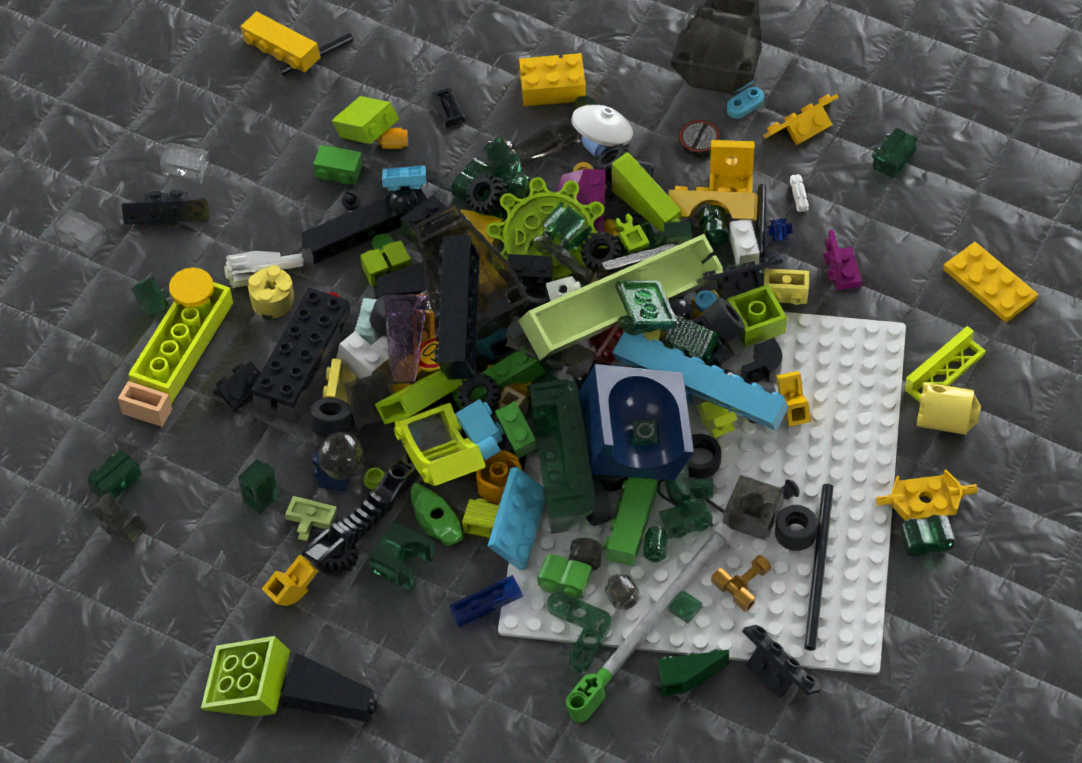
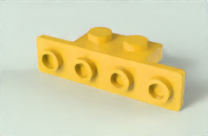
M827 94L818 99L819 104L813 106L811 103L803 107L801 114L796 115L794 112L785 117V123L781 125L778 122L767 128L769 132L764 134L763 137L766 139L787 128L796 145L802 143L833 125L823 107L839 98L838 95L835 94L830 97Z

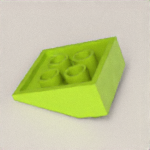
M275 636L217 645L201 709L203 711L248 716L276 714L290 650Z

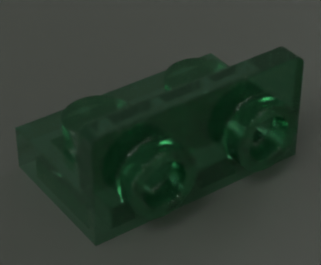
M703 498L659 511V518L668 539L674 537L681 538L687 533L704 531L712 526L713 515L711 511H708Z

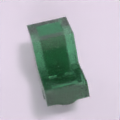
M503 136L483 147V150L493 166L488 168L491 175L500 178L506 184L522 173V164L517 153H512Z
M154 276L131 288L138 303L149 317L170 307L166 300L169 297L166 289L161 291Z
M686 464L675 481L665 480L666 494L675 503L683 507H691L692 499L706 500L707 498H713V478L689 479L688 464Z

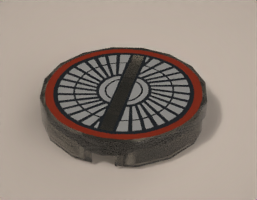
M694 120L684 124L678 136L680 148L689 155L690 153L695 154L696 157L709 156L711 154V140H721L719 129L713 123L706 120Z

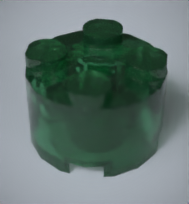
M559 202L542 221L543 231L552 239L555 236L561 242L559 245L570 253L571 250H577L593 229L591 226L586 228L582 224L585 219L569 206L564 209V204Z

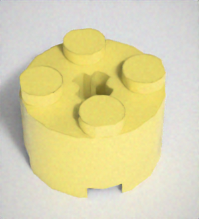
M271 265L249 277L248 290L251 305L259 316L263 314L272 316V318H278L291 310V305L295 298L290 276L284 270H281L279 266Z

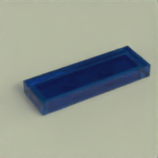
M511 575L450 604L449 608L458 626L461 627L522 598L523 594L514 576Z

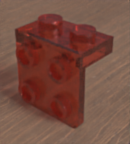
M618 321L613 328L591 337V346H595L597 350L594 358L601 363H612L615 360L613 351L625 330L631 331L632 329L623 322Z

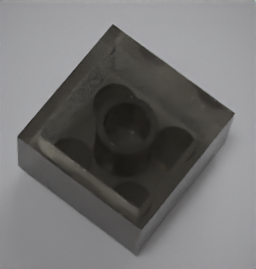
M382 371L342 383L351 408L355 427L382 420L375 404L394 394L388 371Z
M740 475L724 510L723 523L732 530L767 541L776 522V517L783 506L785 489Z

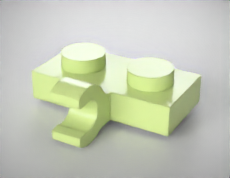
M293 496L285 516L287 520L300 523L297 532L300 533L298 539L308 541L312 526L330 530L337 514V507Z

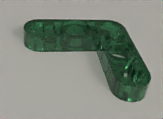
M554 592L547 599L549 613L584 628L570 652L569 665L575 672H585L591 666L611 629V616L607 611L564 593ZM558 601L562 602V605L554 607V603L557 604ZM576 609H583L586 612L580 618L575 617L572 613ZM604 619L605 623H601L598 631H596L597 621ZM587 637H594L597 640L591 646L586 645L583 641ZM583 650L585 652L584 661L576 663V659H580Z

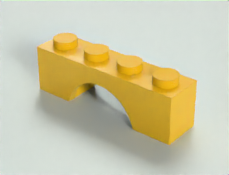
M675 186V190H669L668 196L681 209V218H693L697 209L702 205L718 202L727 207L732 219L756 221L758 195L752 193V189L742 188L739 189V192H731L730 188H718V191H709L708 187H696V191L688 190V187Z

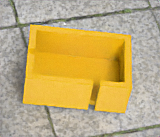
M581 53L563 55V58H559V55L519 59L524 107L582 102L579 100L586 99V83Z

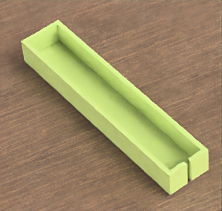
M703 234L528 311L518 321L539 360H542L713 283L715 280L697 284L696 280L702 278V273L716 270V274L723 273V267L716 255L712 256L702 265L701 261L713 252L712 247Z

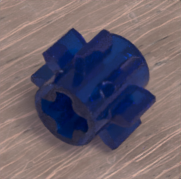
M787 218L770 220L771 225L766 226L767 236H772L773 242L789 240L788 234H793L792 223H787Z

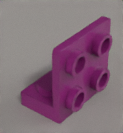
M829 230L828 238H825L826 252H823L824 263L829 265L830 268L828 269L829 281L834 283L835 290L861 287L862 280L853 248L839 249L834 230Z

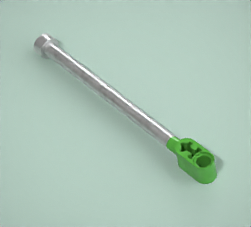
M722 522L714 524L709 530L710 538L598 673L584 676L568 695L566 704L570 718L574 722L581 723L590 718L605 699L604 687L716 551L721 546H728L735 537L734 532Z

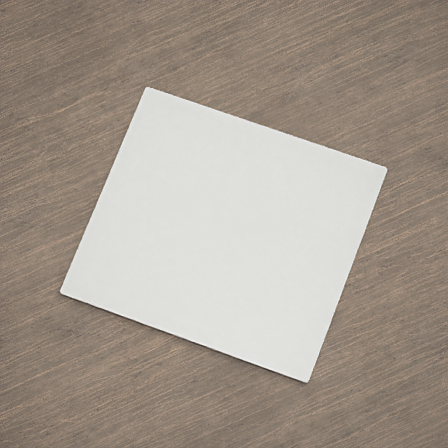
M660 306L644 313L662 315ZM784 312L787 317L786 333L774 337L783 354L781 374L794 371L800 372L803 395L809 403L811 422L789 427L784 419H782L777 431H774L761 424L750 423L747 418L735 413L737 420L732 421L735 430L714 438L721 446L722 455L719 470L714 475L704 479H695L687 476L682 471L680 472L679 478L731 515L732 522L729 528L734 532L735 537L728 546H721L636 650L687 655L693 652L699 654L710 652L714 649H729V660L748 662L757 646L742 630L747 626L758 625L763 627L767 635L773 641L779 643L791 658L797 660L800 667L877 675L880 672L892 508L890 504L876 506L875 497L891 494L894 486L906 325L898 322ZM636 317L590 338L591 346L596 347L598 359H595L596 363H610L612 366L623 364L617 361L613 351L625 330L633 333ZM666 334V338H662L661 342L664 343L666 348L672 350L667 342L669 338ZM737 335L728 342L735 355L723 363L722 367L723 369L732 370L741 377V366L755 361L753 359L754 345L744 347ZM560 351L542 359L541 365L546 373L539 377L533 419L549 420L550 426L556 429L558 440L553 441L554 449L527 454L524 472L548 490L527 568L518 570L509 563L498 633L502 636L618 648L710 538L709 530L712 527L664 500L657 492L635 566L607 560V551L604 550L606 537H611L612 531H610L611 520L597 526L590 525L583 514L578 498V486L590 481V476L567 474L569 441L564 434V414L573 405L572 398L579 391L572 379L571 373L566 368L563 351ZM764 378V379H762V380L759 381V382H767V381H766V379ZM776 380V381H775L774 383H772V384H773V386H774V388H775V391H776L777 393H779V392H778L777 380ZM691 394L693 401L688 407L691 435L700 433L710 435L696 407L707 402V400ZM694 448V453L689 461L698 465L706 464L713 459V454L707 449ZM786 479L793 480L800 489L799 497L793 496L787 500L783 498L784 496L780 495V487L785 485ZM665 480L661 483L660 491L664 496L713 524L716 522L728 524L729 519L725 514L679 481ZM831 484L834 486L817 644L816 650L808 651L804 649L816 539L807 549L801 551L786 549L778 543L775 537V523L778 513L790 505L808 507L814 512L818 520L822 485ZM622 488L617 491H607L612 506V518L617 517V501L619 498L622 499L624 495ZM799 524L788 526L792 531H802L805 529ZM547 554L579 561L592 567V577L583 599H569L561 592L549 593L538 586L537 576ZM758 555H762L769 561L771 570L764 576L758 574L747 583L748 591L756 599L755 604L748 611L744 612L733 602V595L727 590L722 592L711 582V576L722 567L732 577L735 575L741 577L752 567L751 561Z

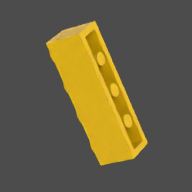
M257 11L240 26L242 38L247 44L259 48L262 52L268 53L277 60L283 61L292 68L304 73L321 58L316 42Z

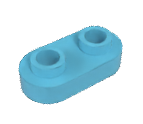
M750 87L731 98L727 103V114L732 118L740 119L756 110L764 102L763 91L757 87Z

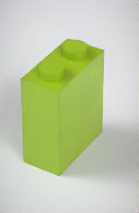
M360 96L331 121L340 138L371 144L395 124L399 117L391 102Z

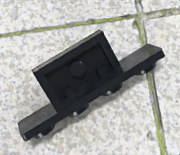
M172 190L170 193L151 191L145 194L143 202L122 203L124 224L207 220L210 218L208 199H189L188 192H183L182 190Z
M773 256L761 259L762 263L755 265V261L743 263L740 269H736L735 265L723 268V273L716 274V270L702 273L703 277L696 281L697 284L717 280L720 296L727 300V298L762 287L763 283L759 270L782 264L783 259L775 260Z
M758 625L744 627L742 632L757 646L746 666L778 697L784 696L793 682L806 695L820 692L822 687L817 683L816 679L812 675L807 674L800 667L799 662L791 658L779 643L773 641L763 627Z

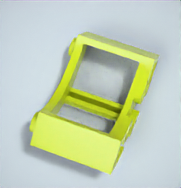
M445 403L394 422L396 425L394 427L396 438L402 441L412 463L425 483L436 486L486 467L479 446L474 444L469 438L463 439L460 435L462 428L455 417L451 403Z

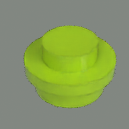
M379 468L369 469L364 475L365 486L375 490L385 473Z

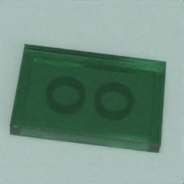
M659 280L616 281L615 288L633 329H677L678 321Z

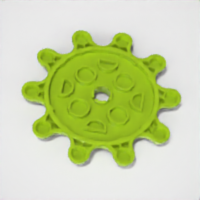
M535 177L530 181V194L525 199H518L510 193L502 195L500 204L508 213L507 219L501 223H490L486 228V233L490 238L499 239L504 244L503 251L493 259V265L498 270L507 268L508 254L553 256L552 282L567 278L571 273L575 272L582 274L586 278L594 274L583 262L580 250H582L581 244L586 243L584 240L586 236L590 239L591 233H594L595 236L597 235L593 223L604 213L602 203L580 204L577 201L579 185L572 180L565 182L560 191L550 192L546 187L545 181L540 177ZM546 232H552L555 238L552 241H544L543 235ZM600 246V247H598V248H596V249H606V248H608V247H607V246Z

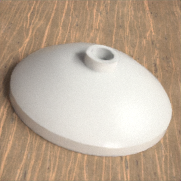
M585 105L577 108L572 115L571 120L574 128L582 136L595 143L613 147L616 144L626 145L632 139L633 130L630 123L619 112L610 107Z

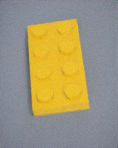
M976 242L944 264L943 270L1006 323L1038 299V293Z

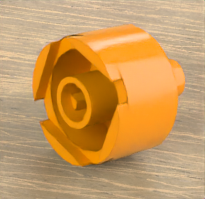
M500 450L501 452L485 460L486 467L476 471L478 494L491 503L500 504L510 469L518 467L522 470L519 459L513 453L505 450Z

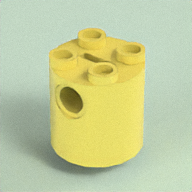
M924 382L916 426L967 435V432L978 423L981 405L974 394V390Z

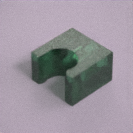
M393 521L369 555L371 571L411 591L415 586L414 570L410 566L403 564V562L410 557H420L425 561L431 562L435 557L434 540Z

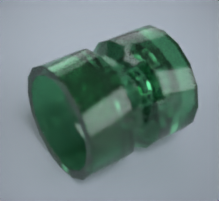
M709 205L702 208L698 213L700 235H705L710 246H719L727 242L729 232L726 210L718 205Z

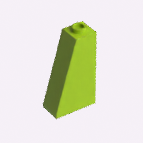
M627 152L612 163V191L664 235L675 231L681 224V209L633 156Z
M437 370L381 400L375 406L384 424L392 423L414 415L454 391L459 385L462 386L463 383L461 382L462 380H448L444 372Z

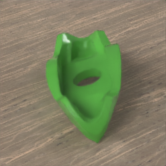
M414 483L411 489V504L423 531L429 536L438 538L446 546L462 541L464 533L455 511L442 497L426 487ZM437 509L444 512V515L439 519H434L430 516L431 512Z

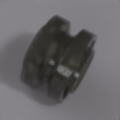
M591 538L574 539L570 543L568 560L585 563L592 567V571L597 570L601 566L603 546L600 542Z

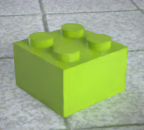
M768 284L727 298V302L737 311L745 324V330L738 334L744 347L786 333L787 317Z

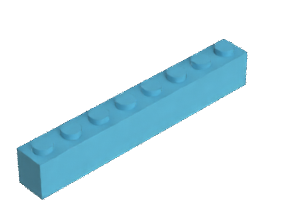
M625 330L613 351L617 361L632 368L682 372L686 392L731 412L734 411L736 414L774 431H777L789 408L784 400L785 397L777 392L768 393L759 384L752 383L750 385L736 374H732V376L727 375L718 366L712 365V367H709L701 359L694 356L692 358L686 357L681 350L677 348L668 349L662 342L656 339L652 341L645 339L642 333L635 330L633 333Z

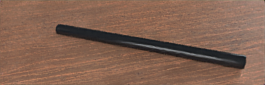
M823 484L821 491L804 649L808 651L816 650L834 489V486L831 484Z

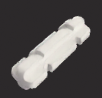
M797 174L790 177V184L793 188L792 192L795 203H797V211L801 213L808 211L809 204L806 199L807 196L802 183V177Z

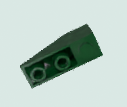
M714 649L706 653L698 654L693 652L685 656H666L662 659H657V674L662 696L687 693L729 664V649Z

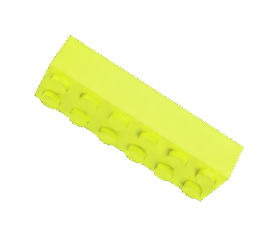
M213 282L214 292L206 303L198 307L188 308L184 307L183 304L179 303L178 305L173 302L129 372L130 382L169 394L172 404L233 305L231 289Z

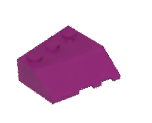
M582 169L563 174L556 192L562 189L565 182L572 180L579 185L577 201L580 204L602 203L604 213L594 221L593 226L596 231L604 233L605 170ZM546 232L543 238H555V235L552 232Z

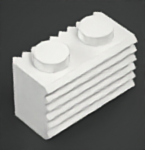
M752 220L732 221L729 228V238L737 269L742 268L743 263L755 261V265L759 264L760 251L752 227Z

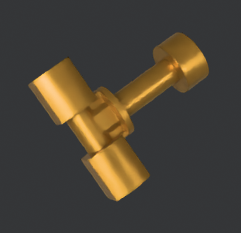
M758 555L751 561L752 567L741 577L739 575L732 577L722 567L711 576V582L722 592L727 590L733 595V602L744 612L748 611L755 604L756 599L748 591L747 583L758 574L764 576L771 570L769 561L762 555Z

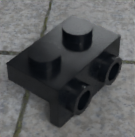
M251 361L246 365L241 362L232 370L233 376L229 379L224 376L215 384L218 388L213 393L215 395L219 393L232 410L252 395V388L260 375V371Z

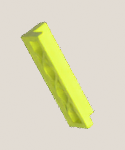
M968 326L965 327L906 378L905 391L920 402L922 394L917 390L923 388L924 382L949 386L985 355L986 350L973 341L974 331ZM970 347L976 354L974 356H964L963 351ZM950 362H961V367L959 369H949L948 364ZM935 375H946V380L943 382H933V377Z

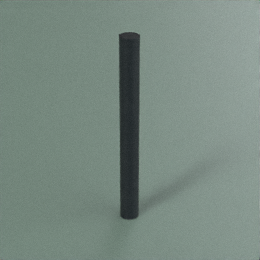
M351 33L320 47V56L353 41ZM289 64L278 68L281 75L294 70Z
M765 184L758 185L756 241L760 251L759 257L765 256L767 191Z

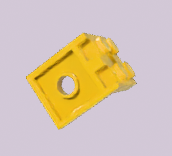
M711 140L709 191H718V188H730L731 192H739V189L742 188L752 189L755 141ZM718 202L709 203L708 213L730 214L725 205Z

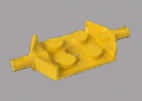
M944 470L943 475L907 480H899L900 477L897 476L892 493L886 496H876L875 502L876 506L890 504V507H893L905 521L956 515L960 500L964 498V495L977 494L978 490L976 484L960 485L947 470ZM926 496L931 499V502L924 503L919 498Z

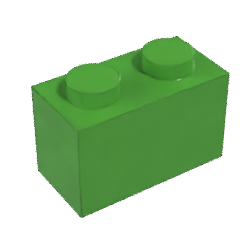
M320 145L313 163L315 177L322 180L356 185L363 167L362 153Z
M516 401L495 411L497 419L517 458L538 449L536 440Z

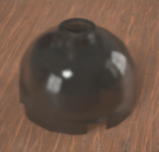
M337 432L327 436L320 444L318 451L320 469L328 473L329 477L333 479L343 480L355 476V472L359 469L361 470L365 462V454L361 442L357 437L346 432Z

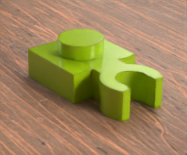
M626 214L625 219L627 223L625 224L621 223L619 218L616 219V228L622 231L619 233V238L628 254L649 246V241L640 225L633 227V218L630 214Z

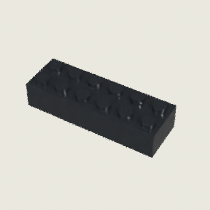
M470 235L443 236V245H440L439 248L442 266H439L438 269L441 286L437 290L440 307H437L436 311L439 328H436L435 332L436 341L438 342V349L434 353L435 362L439 364L441 372H444L448 380L475 379L480 253Z

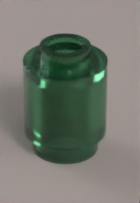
M652 526L645 533L643 556L653 563L660 562L667 556L668 535L663 527Z

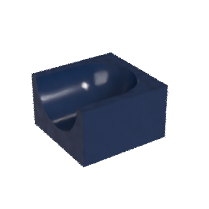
M594 365L578 392L586 474L675 481L694 453L683 373ZM642 423H654V433L648 438H642L637 434V427ZM642 425L639 428V433L643 436H648L652 432L648 425Z

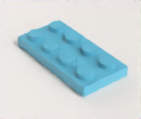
M426 166L383 169L382 185L387 187L388 191L400 190L401 186H409V189L422 188V184H426Z
M514 467L510 469L488 547L518 570H523L527 568L548 490L521 469Z

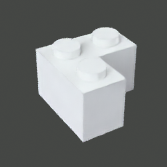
M354 332L339 344L336 359H341L342 364L369 387L399 362L403 347L393 338L382 336L374 344L370 345L359 334Z

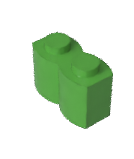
M547 554L537 576L538 586L549 593L561 592L569 599H583L592 577V567L579 561Z

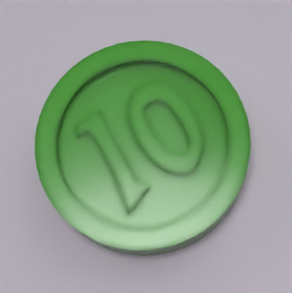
M379 234L373 238L372 248L373 250L378 248L383 250V246L393 243V239L387 234Z

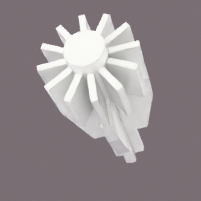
M251 251L228 255L226 257L227 266H224L226 278L230 279L232 288L248 286V280L251 275L271 265L279 266L283 270L301 267L304 260L301 253L281 257L279 252Z

